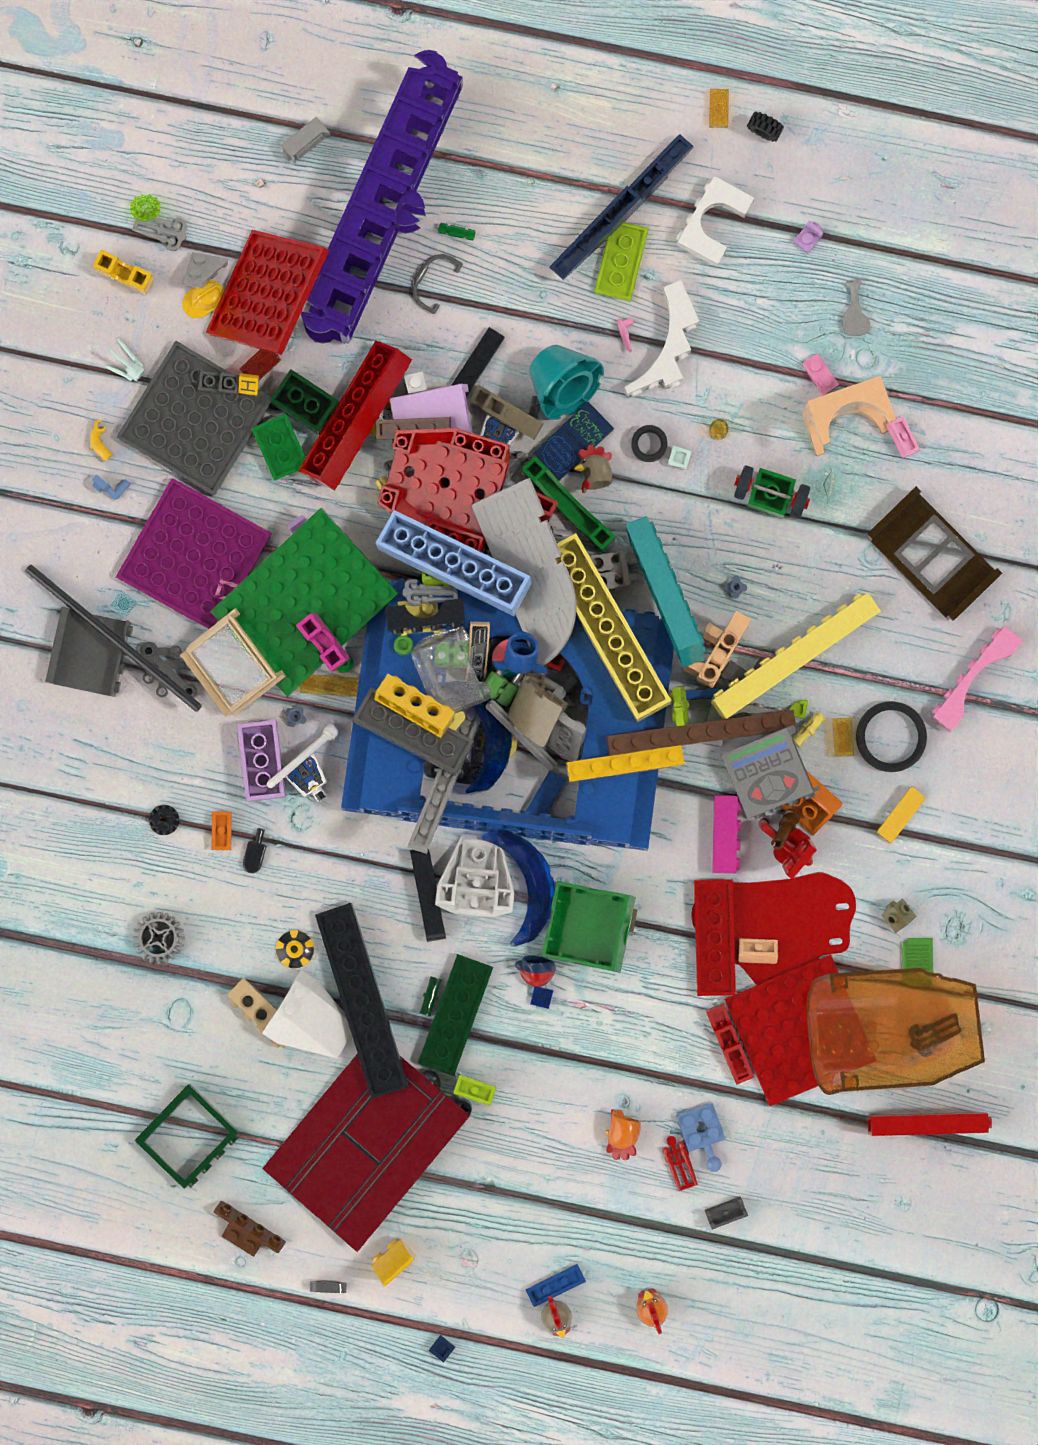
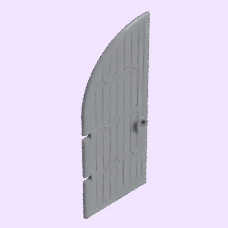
M528 478L473 504L472 508L492 557L531 577L532 584L520 604L516 616L522 631L531 634L538 642L537 664L544 666L560 653L572 633L576 618V595L565 562L558 563L556 559L562 555L548 521L541 522L540 517L545 515L532 481Z

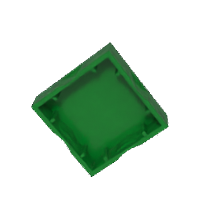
M557 881L551 907V920L546 931L541 957L621 973L636 897Z

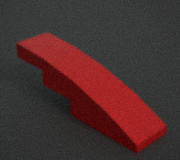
M724 1003L705 1010L736 1085L754 1078Z

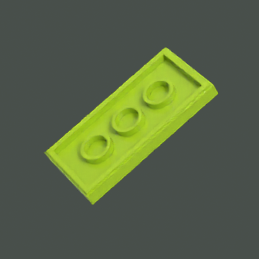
M624 222L607 239L594 290L595 294L631 302L649 228Z

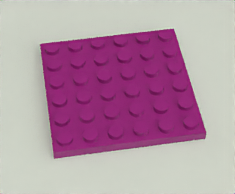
M172 478L117 573L116 578L205 628L210 629L219 622L210 611L223 600L220 599L222 596H227L235 589V587L219 583L220 579L239 585L249 576L272 533ZM218 585H221L220 595L216 596Z

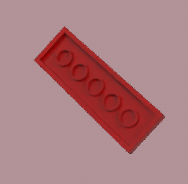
M733 879L694 880L697 996L736 995Z

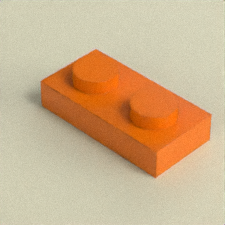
M212 812L211 850H231L232 812Z

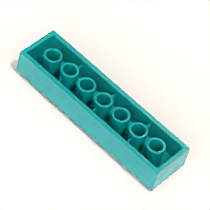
M647 516L626 523L625 526L630 545L682 667L684 668L704 660L703 652L706 649L703 644V637L696 628L695 618L690 614V607L687 600H684L680 584H677L676 574L669 565L668 555L663 551V544L660 537H657L653 521L649 522Z

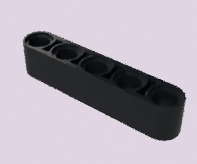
M411 849L410 855L427 942L446 939L441 908L435 905L437 887L430 850L428 849L426 854Z

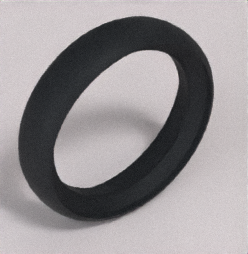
M887 701L874 705L861 717L856 730V743L861 756L869 765L884 772H899L913 766L921 758L927 744V730L923 719L912 707L900 702ZM894 710L902 712L916 726L918 732L917 746L910 757L898 763L882 762L875 758L867 748L865 742L867 725L875 715L883 711Z

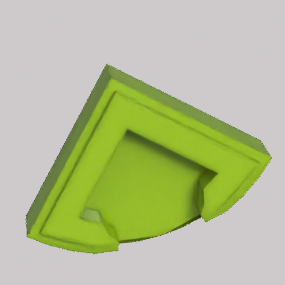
M800 700L789 708V710H794L795 718L806 719L808 700Z

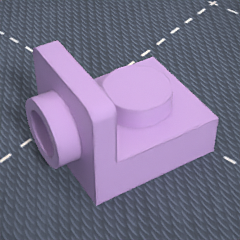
M808 221L793 242L808 254L823 236L822 227L816 222L811 223Z

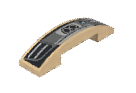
M470 621L468 666L465 671V681L484 682L490 622Z

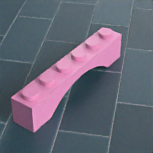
M1005 626L1001 630L999 628L996 629L991 636L993 638L992 642L989 645L986 643L979 651L981 656L978 659L974 658L967 666L970 670L966 675L962 673L956 680L958 685L955 689L950 688L944 696L946 698L942 705L938 703L932 711L934 713L932 719L949 732L955 728L964 716L965 695L974 677L988 664L1010 657L1023 641Z

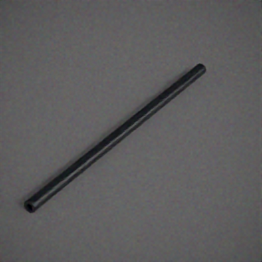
M32 564L26 568V573L195 712L201 709V703Z

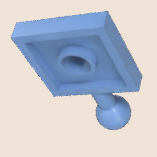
M713 1102L676 1115L688 1151L691 1152L704 1147L708 1158L706 1162L708 1170L711 1172L720 1170L722 1162L715 1156L711 1144L726 1138ZM704 1122L707 1127L706 1131L698 1133L695 1129L696 1123Z

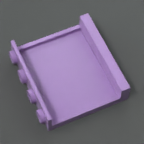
M458 384L390 398L393 419L451 417V428H458L472 433L465 392H469L468 385Z

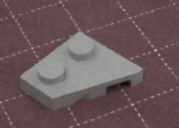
M192 252L184 277V285L203 288L210 279L218 275V271L222 267H227L228 259Z

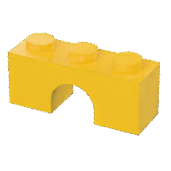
M102 249L93 264L95 271L145 295L155 279L152 273L137 266H130Z

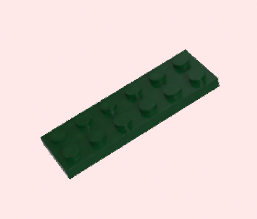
M457 954L420 1055L419 1064L452 1076L455 1075L494 967Z

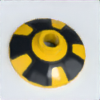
M291 930L284 933L276 944L277 958L288 968L297 969L304 967L311 961L314 954L312 939L306 933L299 930ZM294 945L298 947L296 953L291 952V947Z

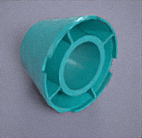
M551 345L542 350L534 358L529 368L530 377L542 413L548 419L559 420L562 415L568 414L570 416L577 412L594 396L600 387L599 379L601 375H604L602 363L596 358L560 345Z

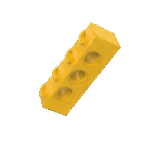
M387 674L377 689L374 700L442 738L450 726L455 714L449 706L436 702L432 696L424 695L416 687L409 686L402 682L399 677L391 676L390 674ZM395 693H401L403 696L398 697ZM415 702L420 706H413L411 703ZM433 712L436 716H431L428 713Z

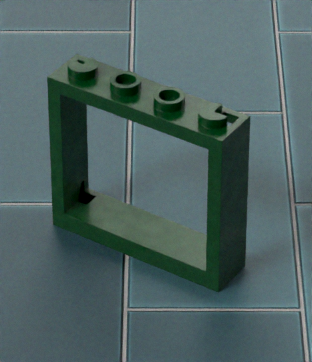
M188 1084L134 1141L185 1189L188 1186L192 1188L198 1181L196 1177L201 1172L205 1174L212 1167L211 1161L214 1158L218 1160L225 1153L223 1149L228 1144L232 1146L239 1138L237 1134L240 1131L191 1084ZM191 1094L230 1133L184 1180L145 1141Z

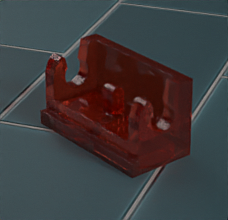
M259 350L239 370L243 374L258 375L260 381L281 359L278 354Z

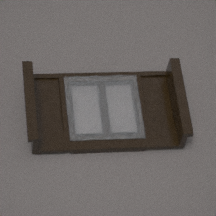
M916 486L867 533L869 536L868 540L948 621L950 619L954 621L1002 572L998 568L994 569L920 495L921 490Z

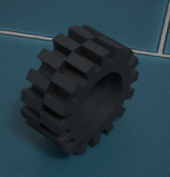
M757 111L753 112L747 124L748 129L752 133L772 142H777L784 129V126L778 120Z

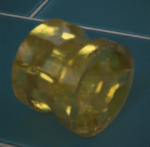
M722 419L714 420L709 427L710 436L715 440L724 439L728 434V424Z

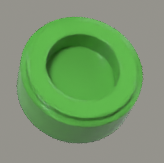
M399 636L394 641V649L397 654L406 656L412 652L413 642L408 636Z

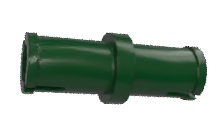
M430 976L426 993H423L424 1000L419 1014L431 1017L435 1000H438L437 993L442 981L441 979Z

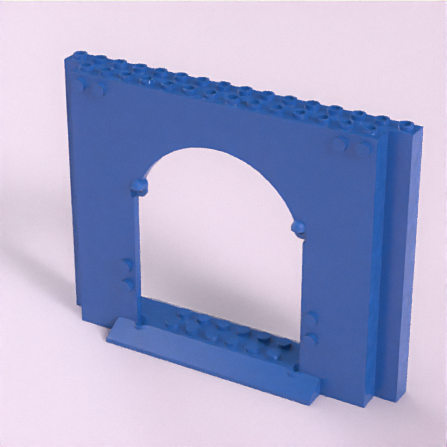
M396 579V581H391V585L399 594L385 607L398 606V602L407 601L406 597L402 594L407 580ZM417 581V586H419V584H423V582ZM457 589L458 599L463 598L465 624L457 629H450V626L442 627V629L447 630L446 640H450V642L459 641V630H466L465 641L468 643L470 621L490 622L489 639L509 637L516 632L522 631L516 614L512 616ZM412 595V597L418 596L419 598H421V596L428 597V595ZM433 595V597L454 598L453 595ZM437 603L438 611L440 610L442 603ZM385 607L367 623L354 716L370 688L372 687L377 690L387 674L399 677L405 684L414 686L419 692L434 698L435 686H443L446 683V669L448 668L434 665L435 642L439 640L440 633L423 632L407 634L413 642V650L410 654L402 656L397 654L394 649V641L401 635H392V632L388 633ZM634 609L621 611L668 694L674 646L663 620H659V616L650 611H645L644 614L636 613ZM576 616L572 633L559 654L571 665L582 684L583 689L581 690L580 702L583 705L589 706L582 760L609 756L606 742L607 736L664 728L666 707L639 722L635 720ZM439 675H443L442 682L438 681ZM395 693L398 697L403 696L401 693ZM585 694H588V701H584ZM411 703L413 706H420L418 703ZM353 723L341 810L399 818V821L417 823L426 802L425 796L420 795L425 760ZM659 769L579 781L575 816L571 815L566 820L551 818L550 814L544 813L534 816L532 812L520 811L519 814L512 813L511 809L506 808L496 811L490 806L474 808L473 804L462 803V806L454 805L455 802L448 801L438 826L587 846L598 844L648 851Z

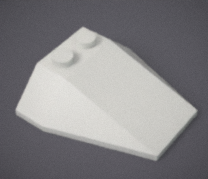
M462 834L437 885L435 905L454 914L496 917L513 912L514 890L501 839Z
M300 970L291 984L290 990L276 1013L271 1017L262 1034L277 1044L337 1059L349 1040L351 1031L344 1011L315 978Z

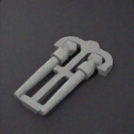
M141 212L137 213L132 231L160 240V242L165 244L167 242V250L177 251L181 243L187 238L185 233L187 224L183 219L177 217L174 223L169 219L165 220ZM144 217L146 219L160 223V226L158 227L152 224L140 221V218ZM180 223L183 225L182 230L178 233L163 228L165 225L166 227H174L175 230H180ZM138 225L146 228L156 230L158 232L157 234L137 228ZM161 232L177 237L178 242L176 246H174L176 243V240L174 238H168V236L165 235L161 236Z
M417 579L407 580L402 593L406 597L407 603L411 606H420V602L421 604L442 603L444 600L458 599L457 588L453 586H426L425 584L417 586ZM412 595H428V597L421 596V598H419L418 596L412 597ZM433 595H453L454 598L433 597Z

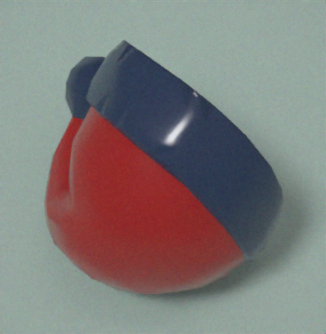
M536 955L524 956L522 960H518L515 963V967L520 971L523 980L532 987H542L548 984L556 970L553 960Z

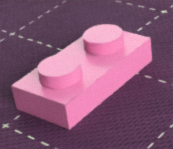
M819 354L802 363L803 368L822 396L839 386Z
M903 416L897 418L896 421L885 424L902 458L920 451Z

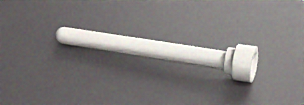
M333 724L327 725L322 732L323 735L267 782V786L273 788L326 741L335 740L340 735L338 729Z

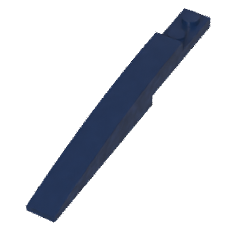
M679 134L630 186L627 185L549 268L562 280L568 277L668 178V174L694 148L693 145Z

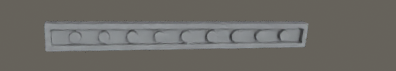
M467 700L462 711L465 714V719L456 729V732L473 740L485 711V705ZM462 765L456 776L439 768L408 843L409 849L427 854Z

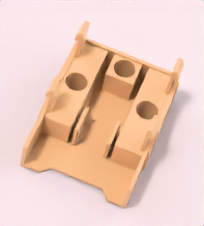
M736 610L725 631L709 623L702 637L716 645L705 665L697 662L684 667L683 671L697 678L696 683L701 686L713 688L751 619Z

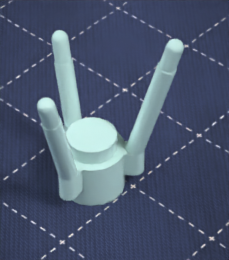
M118 337L117 341L135 364L133 362L128 363L110 349L109 352L127 367L125 370L127 373L109 365L106 368L127 378L129 381L135 380L137 382L145 372V369L142 368L144 365L138 361L126 344Z

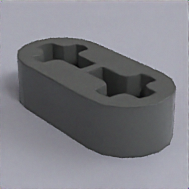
M310 1281L309 1291L346 1293L347 1283Z

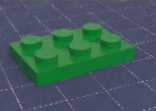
M286 413L251 428L274 481L299 470L306 457Z

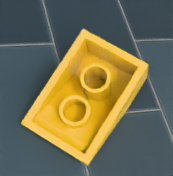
M401 1238L398 1241L394 1239L386 1246L388 1250L384 1254L380 1252L372 1259L374 1263L371 1267L385 1287L409 1266L416 1257Z

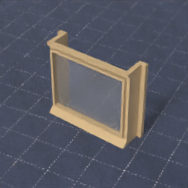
M236 608L185 648L186 651L180 654L225 717L231 713L236 716L286 677L282 670L277 673L273 671L235 618L240 615Z

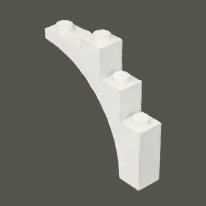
M681 280L663 288L669 313V330L665 346L652 367L638 380L624 387L627 397L630 395L636 397L642 394V390L646 388L650 390L660 386V382L663 383L664 388L670 387V389L681 385L680 382H682L683 377L675 360H684L691 353L690 345L683 331L689 333L697 329L696 326L699 325V319Z

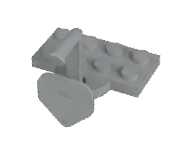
M545 678L546 687L563 700L566 695L565 689L554 681ZM562 712L545 747L570 762L579 761L587 728L581 722L572 720L566 713ZM514 727V730L516 732L520 733L521 735H524L516 727Z

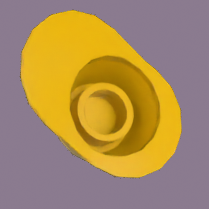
M209 280L208 284L203 288H192L183 298L182 307L184 312L192 318H202L217 308L224 292L223 286L217 281Z

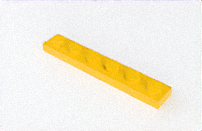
M682 745L566 763L569 782L682 766L685 764Z

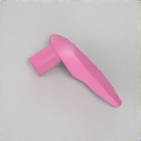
M631 317L624 321L621 319L617 321L621 339L629 353L632 352L629 333L626 328L634 324Z

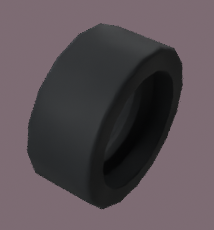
M654 425L640 427L632 437V451L641 461L655 462L659 460L667 449L665 432ZM645 433H654L661 441L659 450L652 455L643 453L638 446L639 438Z

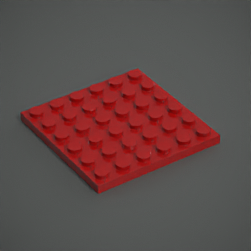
M251 230L206 333L214 337L282 356L329 250L322 246Z
M831 954L724 999L769 1106L877 1062Z

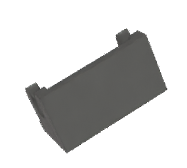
M741 1196L704 1210L712 1230L748 1216Z

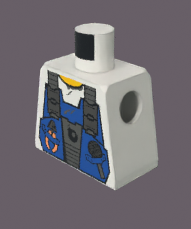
M487 415L480 436L509 444L511 447L518 438L520 431Z
M314 754L305 759L285 777L305 798L312 794L316 801L320 802L327 797L322 787L328 782Z

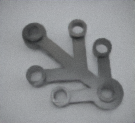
M145 642L141 645L139 653L152 664L154 661L159 666L160 671L165 675L167 674L185 691L191 688L193 690L191 696L194 699L198 694L196 687L191 684L187 685L172 670L186 669L191 671L190 668L186 667L185 661H164L159 656L172 655L173 657H179L182 654V649L179 646L158 648L153 642ZM147 648H152L150 655H147L145 652ZM174 648L179 649V653L177 655L173 654ZM145 671V674L143 675V681L146 684H152L155 678L152 676V680L150 682H147L145 680V677L150 674ZM158 681L156 694L164 698L168 695V689ZM161 688H164L166 691L164 695L159 694Z

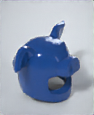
M524 631L516 632L510 636L503 662L492 661L494 667L499 671L510 670L517 674H527L531 671L538 674L548 673L546 667L537 664L538 642L531 634ZM518 639L527 640L528 642H530V648L527 647V645L525 644V642H514V641H516V640H518Z

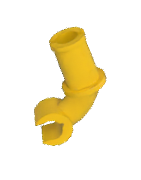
M97 420L94 423L90 436V449L94 450L105 462L113 453L109 451L102 443L103 440L100 439L101 434L105 433L107 425L103 429H98L97 425L102 420Z

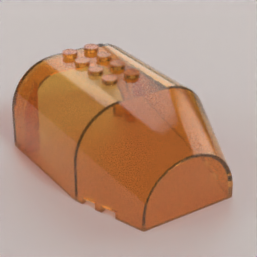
M922 968L829 973L816 978L810 986L807 999V1022L812 1066L817 1084L826 1095L925 1088L985 1062L977 988L974 983L942 976L940 973L928 972Z

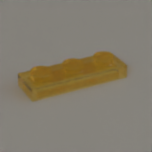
M312 674L300 685V693L357 697L359 678Z

